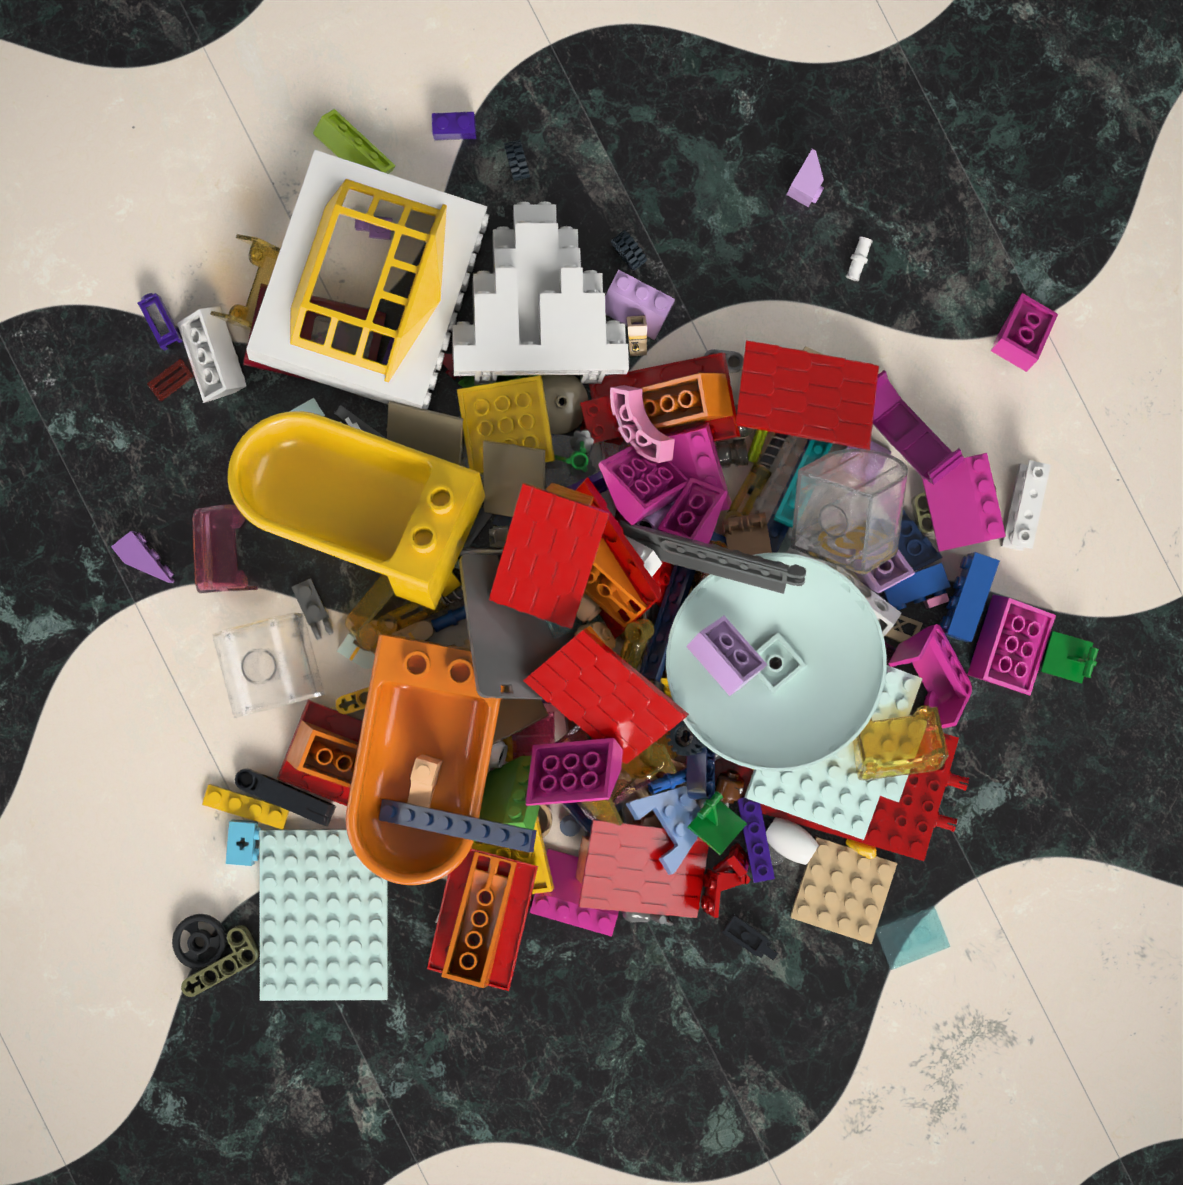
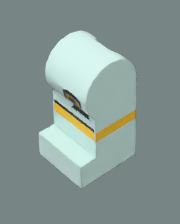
M348 633L337 652L362 668H373L375 652L365 650L355 644L357 637Z

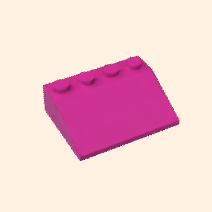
M709 423L664 434L675 439L673 459L670 461L688 480L692 477L726 490L727 494L721 511L730 509L731 499Z
M633 446L614 454L598 464L617 510L631 525L677 500L689 482L688 478L671 461L661 463L651 461L638 454V450Z
M987 453L964 458L961 464L934 485L922 478L938 552L1006 537Z
M993 594L967 675L1031 695L1056 615L1017 600Z
M614 738L533 745L526 805L609 800L621 771L623 749Z
M548 848L546 854L554 889L551 892L535 893L530 913L612 936L619 911L579 907L582 884L575 878L578 857Z

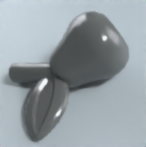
M622 911L624 919L631 923L649 922L652 920L660 924L673 925V922L666 919L663 915Z

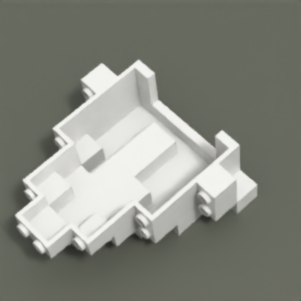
M519 202L517 205H513V229H509V227L493 229V274H490L489 271H478L477 274H473V325L465 321L457 322V325H453L452 356L454 376H474V385L496 383L497 375H580L582 384H601L605 374H627L629 360L628 344H626L625 323L620 324V321L612 320L607 321L606 324L602 273H597L595 270H587L583 273L580 262V248H578V229H573L570 226L558 229V223H556V204L540 202L538 205H530L529 202Z

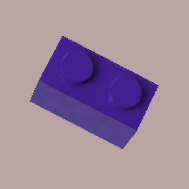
M474 112L432 113V135L434 141L476 139Z

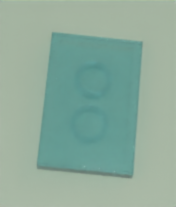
M934 906L877 928L875 931L891 970L950 947Z

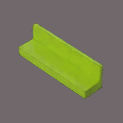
M335 109L321 117L313 132L323 144L341 159L387 174L392 172L396 166Z

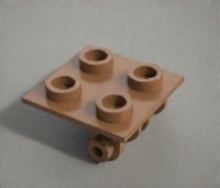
M765 512L723 519L728 549L739 550L749 555L772 553Z

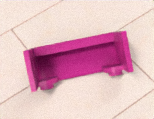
M936 624L928 626L900 643L889 662L890 667L912 662L919 677L922 678V682L928 692L924 701V707L930 714L925 728L926 732L956 726L972 693L971 682L942 628Z

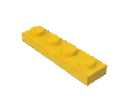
M208 784L202 805L282 830L285 828L290 812L270 802L212 784Z

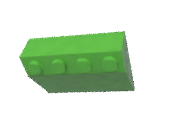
M520 756L502 765L501 768H495L488 772L479 818L534 829L540 805H526L532 756Z

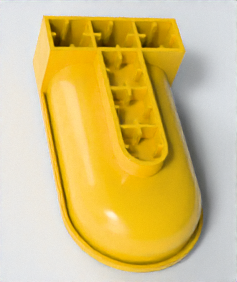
M304 411L279 413L255 424L242 436L235 446L228 466V486L231 497L240 513L252 524L267 532L388 576L395 596L433 610L438 605L485 499L481 476L477 471L324 416Z

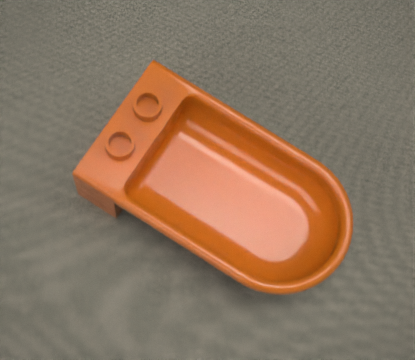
M386 633L378 635L346 810V829L350 844L360 861L374 874L390 882L403 885H420L436 881L458 867L467 856L474 842L469 839L379 820L382 799L408 802L411 788L410 777L416 758L422 754L443 760L429 808L479 818L499 707L503 698H483L478 695L471 649ZM501 686V692H504L505 686Z

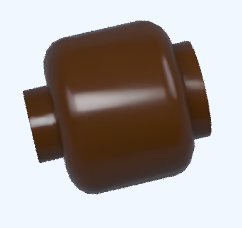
M727 770V773L718 775L714 792L717 791L722 794L723 798L720 801L734 803V801L741 798L745 782L738 772Z

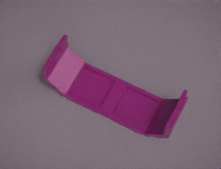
M885 370L879 373L873 425L924 480L926 479L934 485L964 461V456L959 448L952 452L901 399L890 383Z

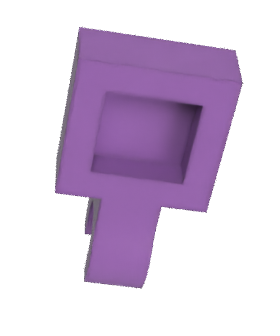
M374 216L389 222H393L392 218ZM355 219V230L369 232V238L391 240L392 230Z

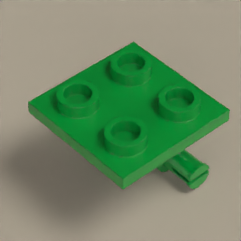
M1052 631L1040 672L1082 683L1084 677L1091 678L1093 667L1097 664L1095 660L1099 649L1094 648L1092 642Z
M716 791L710 799L705 800L704 806L687 828L721 855L747 823L720 801L723 796Z

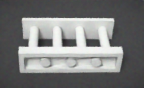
M1029 460L1028 465L1019 464L1005 526L1006 537H1003L1001 547L1023 551L1024 548L1033 549L1051 467L1050 464Z

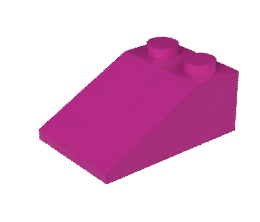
M1022 293L997 335L991 352L1027 372L1038 361L1058 314Z
M691 477L657 529L709 543L727 494L726 490Z

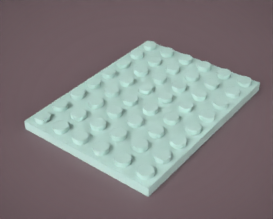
M886 665L885 684L877 708L865 728L847 747L823 762L798 770L779 772L754 769L744 797L864 840L922 678Z
M347 829L260 830V1001L387 1000L388 880L374 874L360 861L350 844Z

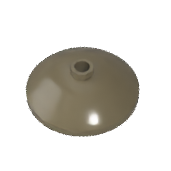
M541 375L551 434H565L573 431L584 420L580 403L588 401L585 387L574 375ZM560 398H563L564 400L563 406L559 404Z

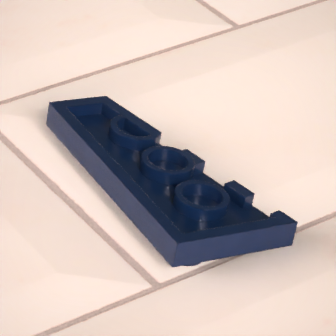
M888 490L868 499V503L885 538L893 541L913 571L943 558Z

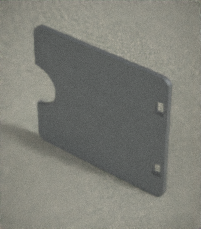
M463 555L459 559V567L478 695L483 698L543 699L523 680L575 637L574 633L580 627L579 619L576 617L573 628L570 629L489 600L499 566L498 556ZM501 686H509L510 692H501Z

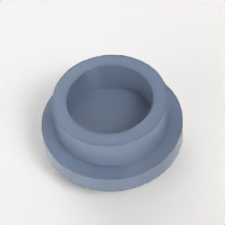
M571 815L565 816L560 822V830L566 836H575L581 829V826Z

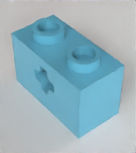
M234 819L229 821L226 864L252 866L255 864V861H258L259 848H256V841L260 839L259 831L261 830V827H258V822ZM245 838V842H248L249 845L243 848V844L240 841Z

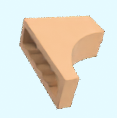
M423 754L416 758L410 777L411 788L407 803L430 807L443 760Z

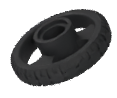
M191 915L182 920L173 933L172 947L174 954L183 965L197 970L204 969L223 958L228 945L227 932L221 922L210 915ZM198 922H206L212 925L218 932V935L212 937L207 930H199ZM183 930L188 931L191 935L187 941L189 951L183 953L180 945ZM196 937L204 939L205 945L203 947L196 944ZM214 947L218 950L213 958L203 962L197 961V955L205 952L208 948Z

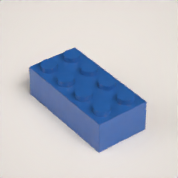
M977 552L969 553L967 557L964 556L962 558L960 577L957 576L953 584L955 592L953 597H949V601L946 604V608H948L947 615L942 617L939 624L945 635L964 642H972L1000 560Z

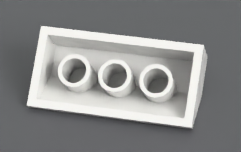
M220 306L199 309L177 323L203 403L236 393L246 387L245 377L242 374L238 356Z

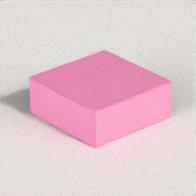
M947 593L925 600L924 604L926 608H932L948 602L949 598Z

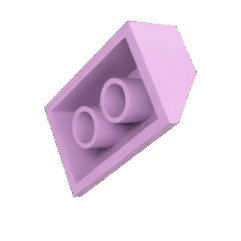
M618 270L605 296V315L620 321L622 324L625 323L626 326L627 317L646 315L647 337L655 340L675 299Z
M725 616L700 631L686 646L729 696L742 688L767 666V663Z

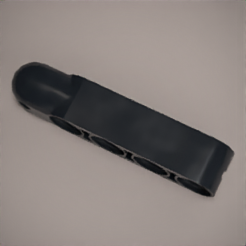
M241 769L235 775V784L240 790L323 826L329 825L336 806L330 802L254 770Z

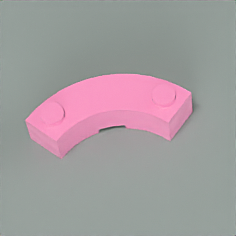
M625 385L611 387L612 413L616 415L620 426L618 430L627 443L630 442L638 450V454L651 461L661 463L672 460L675 439L662 434L650 422L643 405V389Z

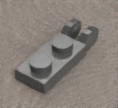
M312 578L293 586L292 590L308 625L311 626L317 640L322 638L321 632L316 625L321 620H323L326 632L329 635L334 633L328 619V613Z

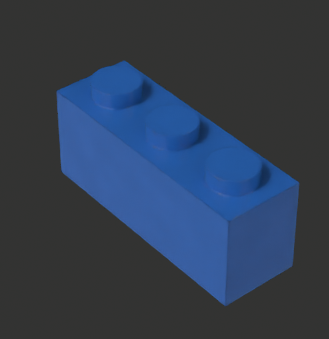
M938 563L916 571L909 578L882 591V595L886 602L900 610L906 608L905 603L914 601V604L927 600L925 596L933 593L934 597L946 593L945 589L951 586L943 564Z

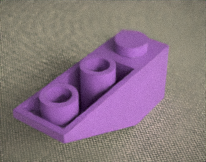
M130 531L111 546L125 564L168 583L174 582L172 578L173 572L168 566L165 565L163 567L159 562L160 556L153 548L150 550L145 544L147 540L140 532Z

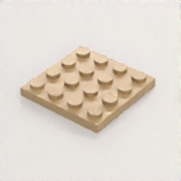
M816 836L815 840L819 846L806 865L790 918L872 944L897 863L878 856L868 859L850 847Z

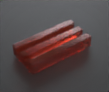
M179 359L147 383V385L158 400L162 401L192 379L194 375L185 365L184 361ZM180 366L183 368L157 388L154 387V385ZM184 373L187 374L174 385H172L170 388H168L166 391H164L162 394L159 393L172 382H174L176 379H178L180 376H182Z

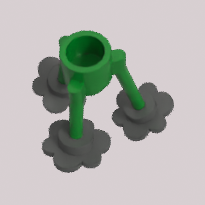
M590 431L574 432V436L569 439V444L574 447L575 452L571 454L570 458L565 457V453L562 452L560 445H554L555 461L545 462L547 467L560 468L563 462L571 464L573 466L571 473L577 476V481L593 475L596 468L592 466V461L585 454L591 450V444L594 443V438L590 437Z

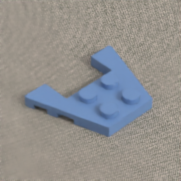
M687 786L626 803L635 820L641 819L653 810L673 842L674 847L659 858L668 875L676 872L698 838L687 827L701 809L695 799L688 797Z

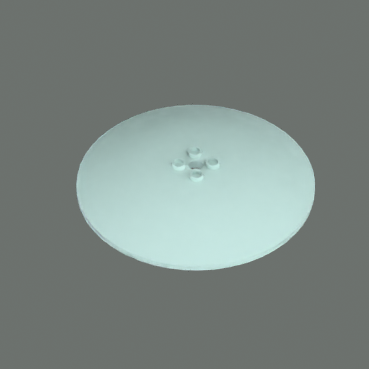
M755 554L764 559L780 561L790 566L797 564L806 568L804 585L793 586L786 584L785 592L782 594L723 577L708 575L685 599L672 624L666 650L667 681L673 701L689 713L683 721L690 731L714 753L735 764L755 770L779 772L798 770L813 766L836 755L847 747L868 724L880 701L885 684V641L879 621L869 602L860 590L840 572L815 559L797 554ZM723 616L730 621L767 663L763 670L731 696L726 693L686 647L700 631ZM777 657L781 659L782 666L779 669H772L770 667L769 661L772 658Z

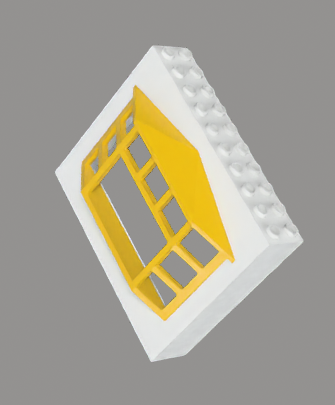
M314 150L247 346L249 360L385 404L392 401L427 410L431 400L429 390H434L438 373L435 371L440 370L443 363L444 353L442 350L446 351L449 345L451 333L448 331H452L453 325L456 323L457 313H455V310L460 311L464 293H461V291L466 292L470 277L468 271H473L477 254L474 252H479L483 234L480 233L485 234L489 219V215L486 214L487 206ZM350 189L373 196L366 214L342 206ZM380 200L404 207L398 224L374 217ZM411 210L435 217L429 234L405 227ZM339 214L395 232L366 320L310 303ZM402 234L426 242L418 266L394 259ZM392 266L416 274L408 298L383 290ZM381 298L405 306L398 330L396 331L373 323ZM307 310L331 317L325 344L300 337ZM338 321L363 328L355 355L331 347ZM370 331L394 338L387 365L363 358V352Z

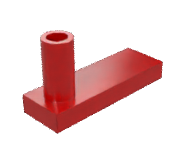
M737 842L730 848L728 857L714 866L713 870L715 872H729L734 869L741 878L748 872V855Z

